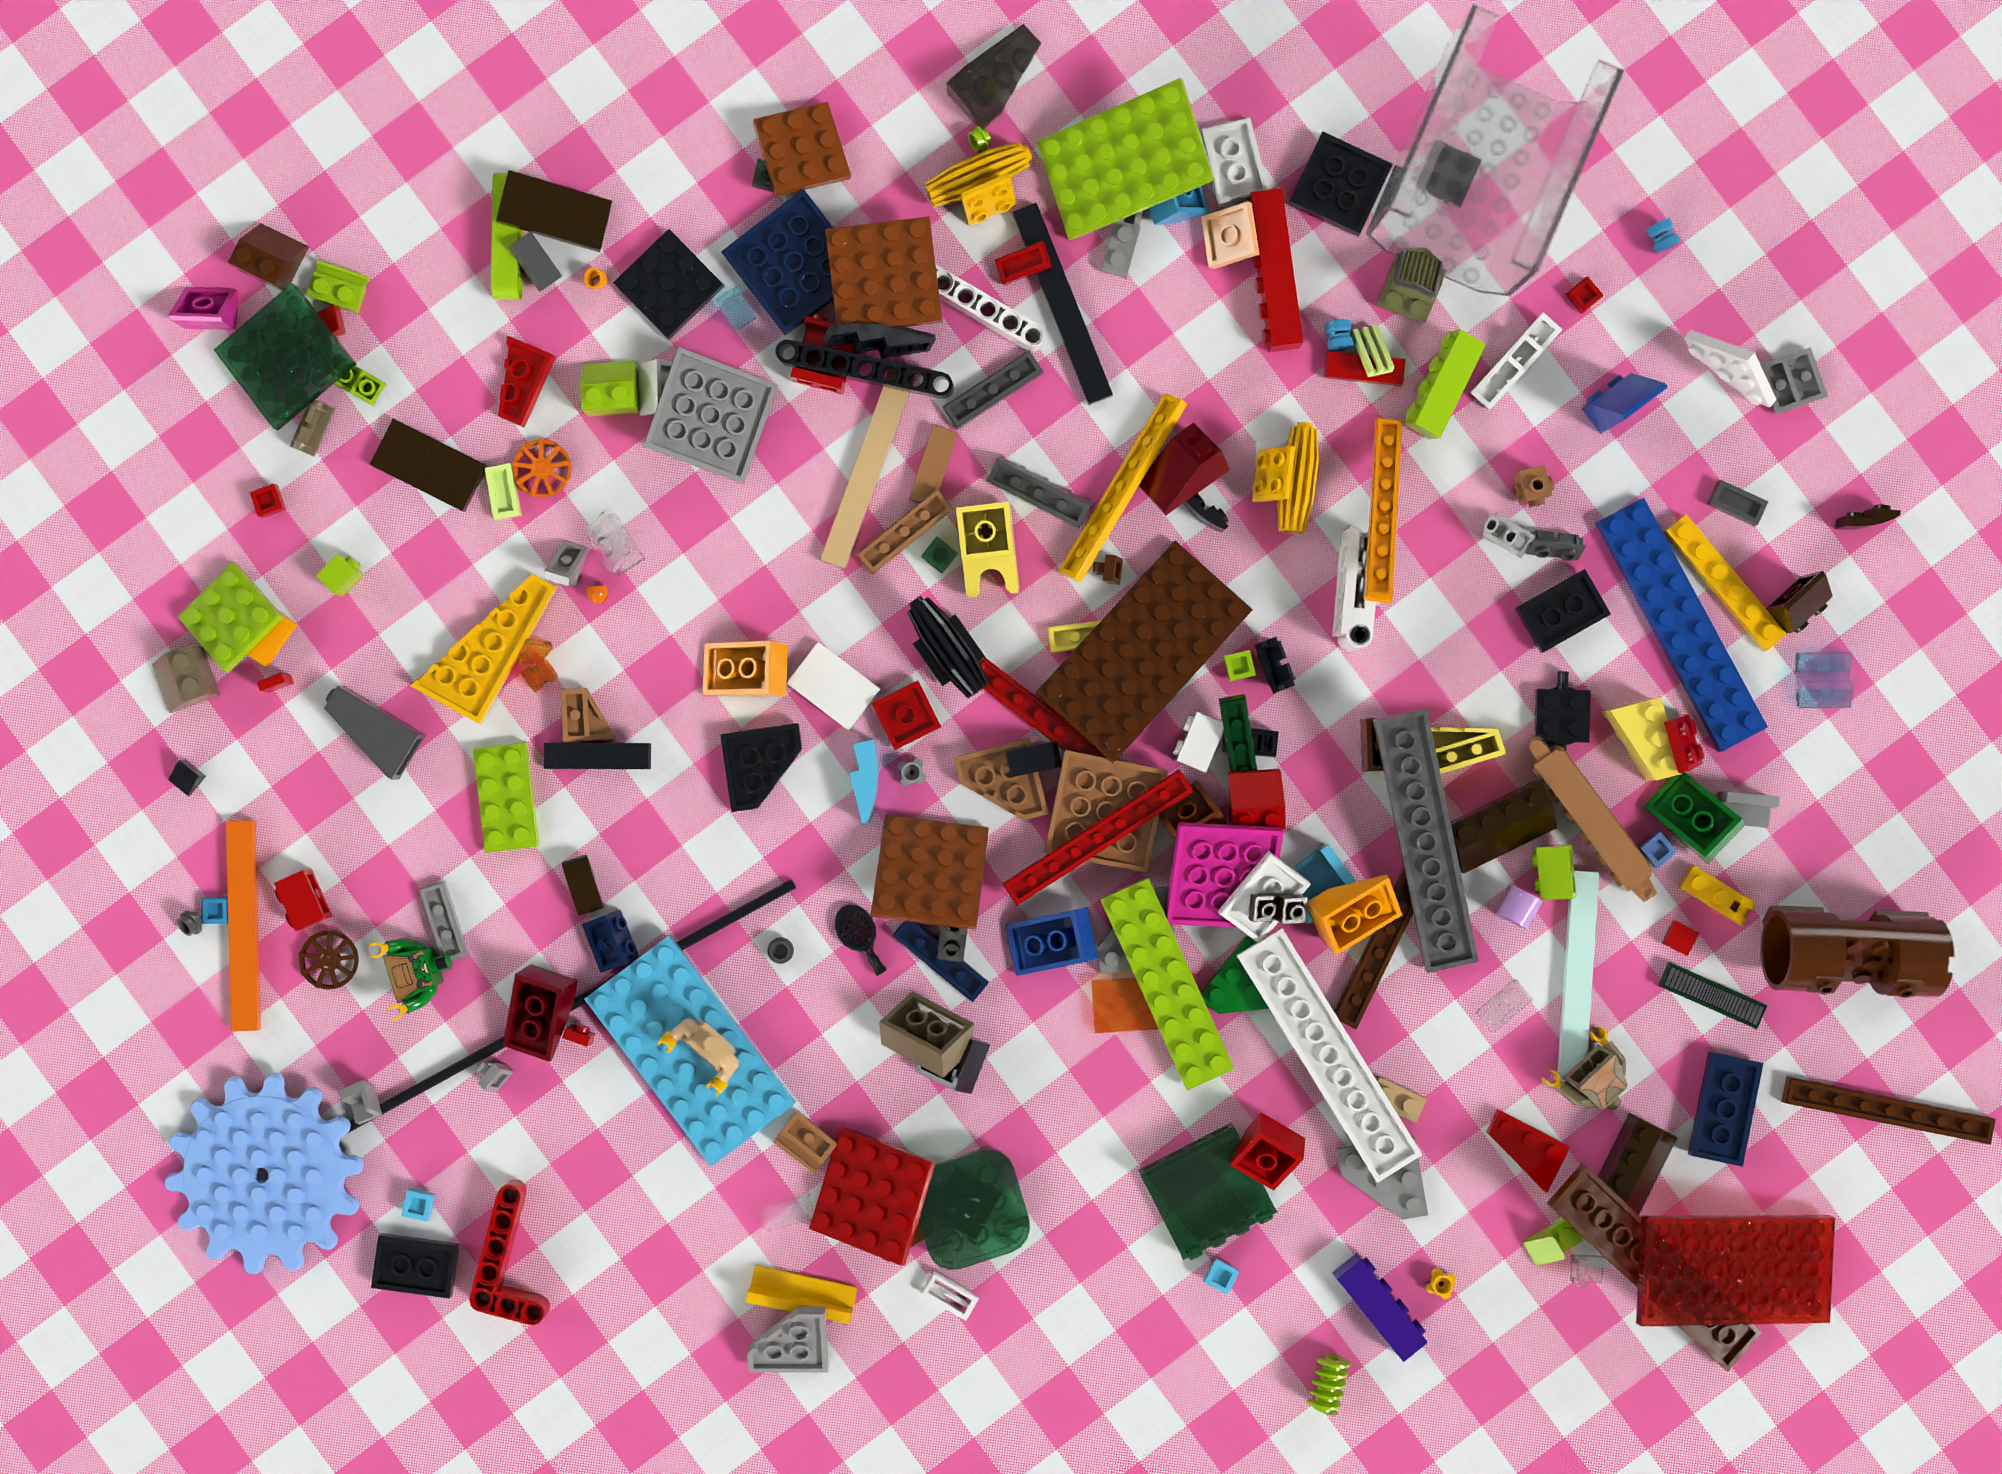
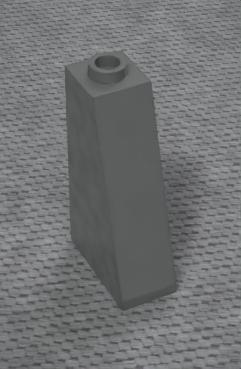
M337 686L336 689L333 688L326 697L327 704L324 709L386 777L391 780H399L426 735L347 687Z

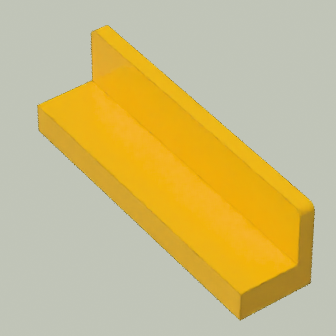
M756 1265L751 1285L747 1292L746 1303L792 1312L799 1306H826L827 1320L850 1324L857 1286Z

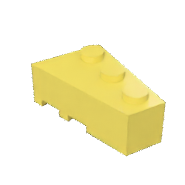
M1661 697L1601 712L1615 730L1614 733L1617 738L1623 742L1629 752V756L1646 781H1656L1679 775L1664 725L1667 717Z
M1431 727L1440 774L1506 754L1499 729Z

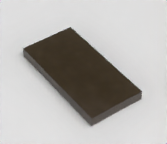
M508 170L496 222L600 253L612 201Z
M392 419L369 464L463 512L466 511L485 473V468L488 467L395 419Z

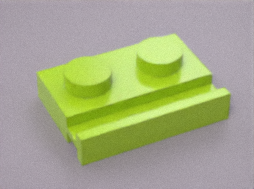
M318 260V266L316 271L313 272L306 296L358 314L366 293L365 288L370 278Z

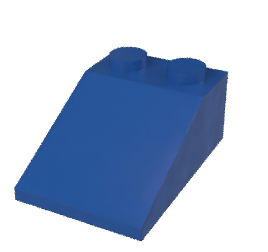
M1630 373L1624 378L1618 375L1607 384L1610 387L1602 394L1599 390L1587 399L1589 404L1582 410L1602 434L1627 419L1668 388V386L1664 382Z
M1087 907L1005 925L1016 976L1084 963L1099 958Z

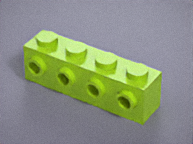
M1462 329L1449 331L1444 335L1440 342L1441 349L1438 355L1431 361L1429 365L1430 371L1426 379L1418 387V396L1406 412L1407 419L1404 425L1428 439L1441 438L1486 346L1484 342Z

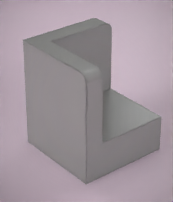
M362 1080L339 1090L341 1101L351 1105L355 1123L360 1125L382 1115L375 1086Z

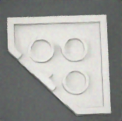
M1693 330L1686 334L1684 339L1689 347L1688 351L1690 354L1698 358L1722 380L1734 387L1750 403L1754 405L1761 404L1770 408L1776 401L1755 352Z

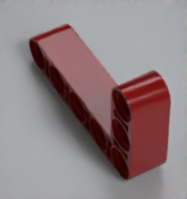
M513 1179L502 1186L497 1193L469 1296V1303L474 1310L527 1325H536L548 1314L550 1310L549 1300L536 1293L502 1285L527 1194L525 1184L520 1180ZM507 1188H512L516 1191L517 1199L508 1197ZM500 1214H506L510 1218V1225H505L501 1222ZM493 1240L502 1242V1251L494 1247ZM487 1265L496 1269V1276H491L487 1273ZM480 1291H484L489 1295V1302L483 1301L480 1298ZM505 1298L512 1299L515 1303V1308L507 1307ZM530 1305L538 1306L541 1314H533L530 1310Z

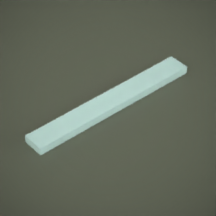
M1574 870L1577 897L1569 899L1557 1070L1560 1080H1564L1563 1077L1588 1055L1599 872Z

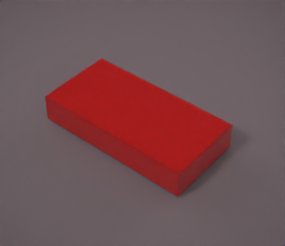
M1043 241L995 259L1001 283L1004 286L1052 268Z

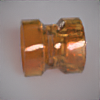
M545 657L537 660L536 666L532 668L527 667L521 671L523 678L535 693L543 689L546 682H553L558 679L556 671Z

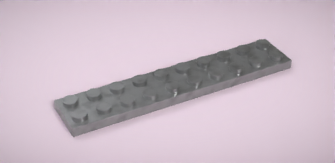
M1421 708L1373 719L1425 971L1430 973L1479 962L1427 708Z

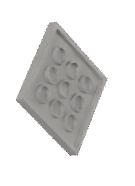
M678 347L643 447L743 484L778 385Z

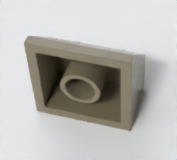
M189 644L165 653L152 664L169 713H174L220 696L218 686L202 646Z

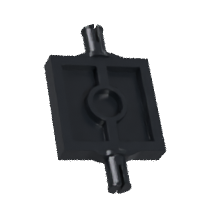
M1558 671V687L1536 689L1534 736H1541L1545 742L1563 746L1566 751L1569 744L1589 743L1591 690H1576L1568 687L1569 672Z

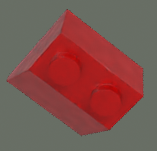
M1280 769L1228 772L1230 825L1281 827L1283 830L1286 829L1285 798Z
M1261 1112L1247 1127L1230 1161V1166L1274 1191L1304 1160L1305 1138Z

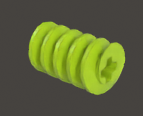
M1326 1353L1325 1358H1317L1316 1360L1323 1366V1368L1314 1369V1372L1320 1376V1379H1312L1311 1381L1318 1386V1389L1309 1390V1393L1316 1398L1308 1399L1306 1403L1319 1412L1336 1416L1339 1415L1336 1410L1341 1407V1402L1338 1399H1342L1344 1395L1341 1389L1346 1387V1382L1343 1379L1347 1378L1349 1374L1345 1368H1349L1351 1362L1339 1355Z

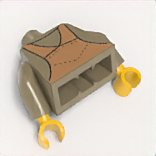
M1599 1026L1595 1027L1599 1032V1038L1593 1032H1589V1040L1593 1043L1599 1042L1601 1045L1598 1044L1563 1077L1564 1083L1560 1081L1558 1072L1549 1069L1548 1071L1554 1075V1080L1549 1083L1545 1078L1541 1077L1544 1084L1557 1087L1559 1089L1557 1092L1574 1105L1585 1108L1595 1106L1599 1110H1604L1607 1107L1610 1110H1614L1621 1105L1619 1095L1628 1086L1625 1078L1626 1059L1614 1043L1607 1040V1030Z

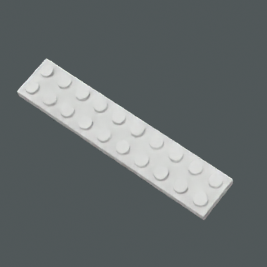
M1279 928L1262 941L1255 943L1236 955L1377 1183L1422 1156L1416 1143L1284 930Z

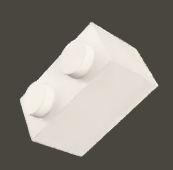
M1196 712L1193 717L1188 716L1183 730L1187 732L1183 741H1177L1173 754L1177 755L1175 758L1176 762L1206 773L1222 736L1223 725L1220 721Z

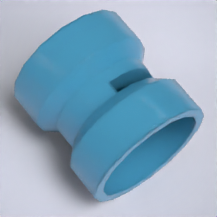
M1670 218L1664 219L1646 229L1648 237L1654 241L1653 248L1656 254L1664 252L1681 242L1678 234H1675L1672 230L1673 223Z
M1339 319L1324 324L1325 332L1329 336L1327 341L1328 351H1342L1354 346L1353 338L1350 337L1349 333L1351 320Z

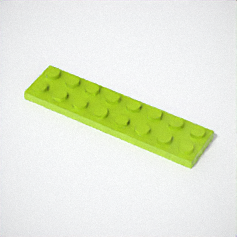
M1146 877L1100 898L1186 1090H1190L1234 1070L1235 1068L1149 878Z

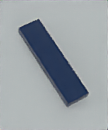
M904 921L892 935L972 1003L988 985L989 981L964 960L963 962L938 959L939 939L919 923Z

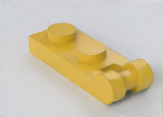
M1690 865L1677 886L1740 926H1743L1747 919L1745 917L1749 910L1753 911L1756 906L1754 901L1741 895L1695 865ZM1734 901L1740 904L1736 912L1730 909Z

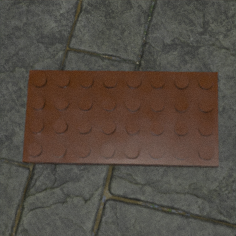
M1175 540L1035 694L1114 764L1253 609Z

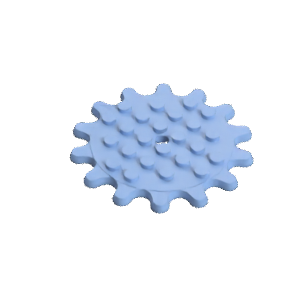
M276 1072L267 1075L262 1090L257 1093L249 1091L240 1077L234 1076L229 1078L224 1086L226 1099L222 1105H214L203 1097L195 1099L191 1104L190 1110L197 1120V1130L194 1133L176 1132L169 1141L171 1149L182 1155L184 1168L181 1171L170 1173L165 1180V1187L172 1192H182L189 1201L188 1209L178 1219L179 1227L188 1231L196 1227H203L208 1231L210 1242L207 1246L206 1254L210 1259L219 1260L230 1249L238 1250L243 1256L244 1270L249 1274L260 1273L264 1268L266 1258L272 1254H275L282 1260L286 1269L291 1271L300 1269L304 1264L303 1246L307 1242H313L325 1250L334 1248L338 1243V1237L331 1228L330 1221L335 1214L354 1215L359 1209L357 1198L345 1191L344 1181L348 1176L359 1174L364 1168V1162L357 1155L344 1154L339 1147L340 1139L350 1131V1121L344 1116H338L332 1120H324L318 1113V1107L322 1100L321 1091L316 1087H309L304 1090L301 1096L292 1098L285 1092L283 1076ZM259 1168L267 1170V1181L258 1180Z

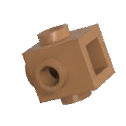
M1545 465L1521 470L1513 474L1515 483L1513 484V494L1515 499H1519L1520 505L1529 503V507L1545 504L1544 499L1552 496V491L1554 490L1553 480L1551 476L1547 475Z

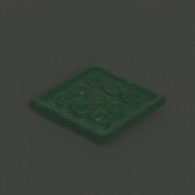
M293 283L287 286L214 349L215 353L271 427L277 431L357 364L301 290Z

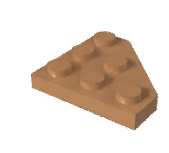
M1029 738L953 758L960 784L1023 821L1049 814L1038 772L1011 777L1006 751L1031 746Z

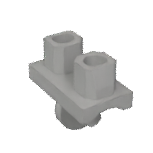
M1498 513L1488 519L1483 527L1485 531L1482 534L1519 558H1522L1526 547L1536 537Z

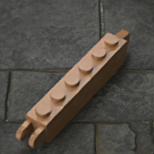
M1531 736L1528 746L1535 757L1533 759V765L1535 766L1532 769L1533 773L1539 781L1543 782L1545 780L1550 786V789L1547 791L1556 803L1562 802L1566 808L1563 811L1571 824L1576 822L1582 829L1579 834L1587 845L1592 843L1597 849V852L1594 854L1603 866L1608 864L1613 872L1610 875L1619 887L1624 885L1627 891L1632 890L1643 902L1654 897L1657 892L1650 880L1652 868L1649 861L1563 746L1554 745L1550 748L1541 736Z

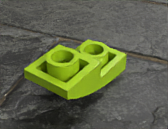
M340 358L328 379L372 406L375 405L387 385L343 358Z

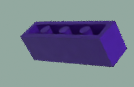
M1356 1253L1332 1273L1399 1358L1405 1362L1428 1343L1423 1336L1426 1330L1417 1319L1411 1321L1406 1313L1409 1312V1309L1400 1298L1396 1301L1389 1293L1393 1289L1382 1277L1378 1280L1373 1272L1376 1268L1367 1257L1361 1259Z

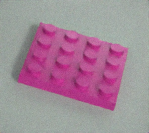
M1178 822L1165 912L1169 924L1236 927L1220 915L1218 910L1268 851L1280 859L1283 829L1281 827Z

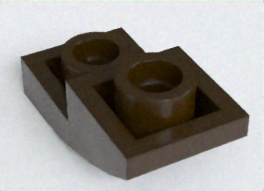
M1878 504L1874 505L1872 509L1863 511V513L1848 512L1847 516L1836 519L1835 529L1852 530L1881 524L1900 516L1901 510H1891L1890 505Z
M588 855L563 861V871L578 916L604 908Z
M1253 893L1250 895L1248 919L1252 922L1305 923L1308 897L1282 893Z

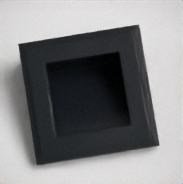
M180 759L168 780L187 796H190L205 779L206 775L189 761Z

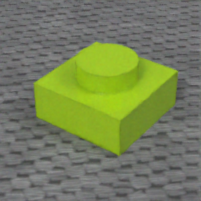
M1250 650L1223 656L1229 682L1256 675Z

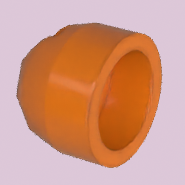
M607 585L586 587L588 599L592 603L602 604L607 600Z

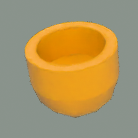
M589 268L584 274V282L587 287L598 290L606 285L607 277L601 269Z

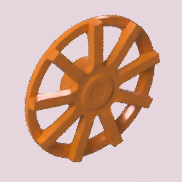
M546 439L534 440L520 447L521 449L517 452L514 462H512L513 476L516 484L525 493L538 498L551 497L562 491L570 479L572 470L570 458L564 448ZM544 444L555 447L547 458L544 457ZM539 445V457L535 458L528 449ZM559 451L566 460L551 463V460ZM524 452L532 460V464L519 463ZM567 466L566 477L564 478L554 473V468ZM518 467L530 469L531 472L519 478ZM551 476L563 482L554 491L549 481ZM531 477H535L532 490H529L524 486L523 482ZM540 480H544L548 493H537Z

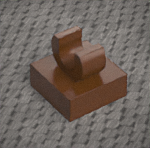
M1106 554L1105 563L1094 562L1093 573L1103 575V581L1109 584L1120 585L1123 559L1116 555Z

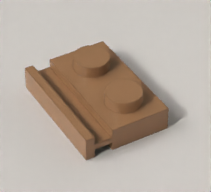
M798 1110L773 1141L813 1174L816 1173L838 1143L832 1136Z

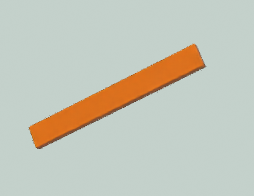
M255 820L226 821L231 1031H257L261 1029L256 824Z

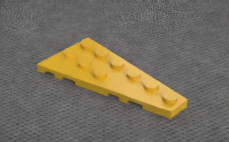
M534 574L529 576L500 606L494 608L488 617L470 630L440 661L434 663L419 680H416L410 686L476 723L482 724L558 587Z

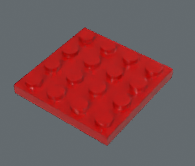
M839 1127L835 1140L838 1143L831 1153L809 1229L900 1266L906 1265L936 1162L851 1129Z

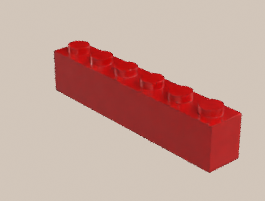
M1283 189L1251 192L1247 202L1252 203L1259 255L1252 257L1253 268H1257L1259 277L1255 278V287L1257 294L1261 293L1262 303L1259 304L1260 319L1265 321V329L1262 330L1263 344L1268 345L1269 352L1297 349L1303 344V335Z

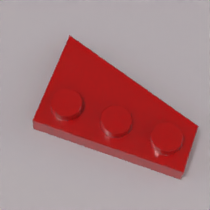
M507 336L506 345H508L507 359L504 360V369L506 370L504 384L501 386L498 416L525 428L556 357L551 353Z
M1497 1109L1486 1133L1547 1194L1570 1146Z

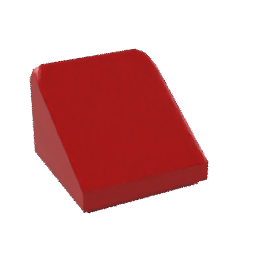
M336 305L314 313L320 340L346 334L341 310Z

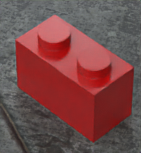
M312 869L299 871L274 883L276 898L284 905L287 912L285 914L287 923L295 931L304 930L333 917Z

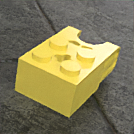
M1001 502L957 507L961 557L968 598H976L980 593V578L983 573L991 569L998 570L1003 575L1006 589L1011 594L1018 593L1019 578L1010 503ZM984 525H988L990 529H993V534H989L990 538L985 539L984 535H980V530H984Z

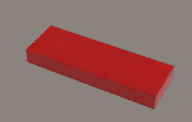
M1328 351L1326 354L1324 378L1402 386L1406 359L1391 357L1394 364L1393 372L1368 377L1359 354ZM1369 355L1373 368L1377 369L1373 358Z

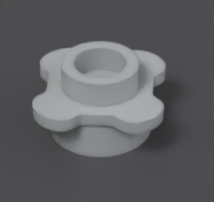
M916 758L913 762L906 763L902 761L899 763L898 769L901 771V784L908 787L911 783L916 782L922 784L926 781V775L923 774L922 770L923 761ZM911 770H914V775H910Z

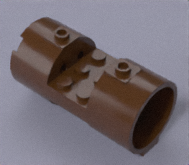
M1771 905L1762 919L1764 927L1761 936V964L1765 979L1774 990L1830 994L1835 993L1841 982L1845 981L1855 982L1856 984L1868 982L1873 990L1881 995L1899 996L1901 998L1914 996L1939 997L1947 990L1953 973L1948 972L1949 957H1954L1951 933L1943 920L1929 917L1928 912L1875 910L1868 921L1839 920L1835 914L1824 912L1823 907Z

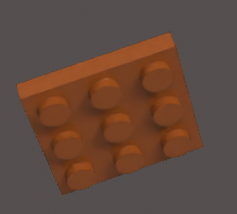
M828 102L753 119V126L776 197L850 179L851 173Z

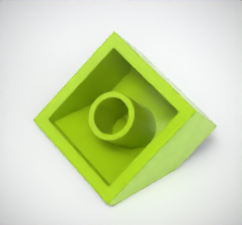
M636 360L584 364L580 390L582 411L588 417L640 412Z

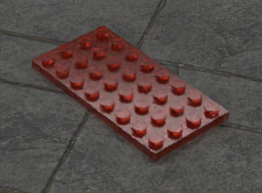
M1830 1215L1641 1216L1636 1324L1642 1327L1830 1323L1835 1217Z

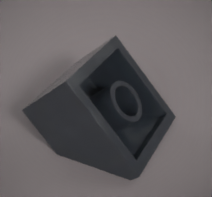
M971 1036L960 1062L944 1078L918 1064L915 1072L954 1091L972 1094L990 1044Z

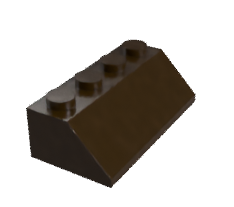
M1542 781L1530 782L1450 821L1459 867L1463 874L1557 829L1554 806Z
M1629 1113L1598 1177L1639 1215L1678 1137Z

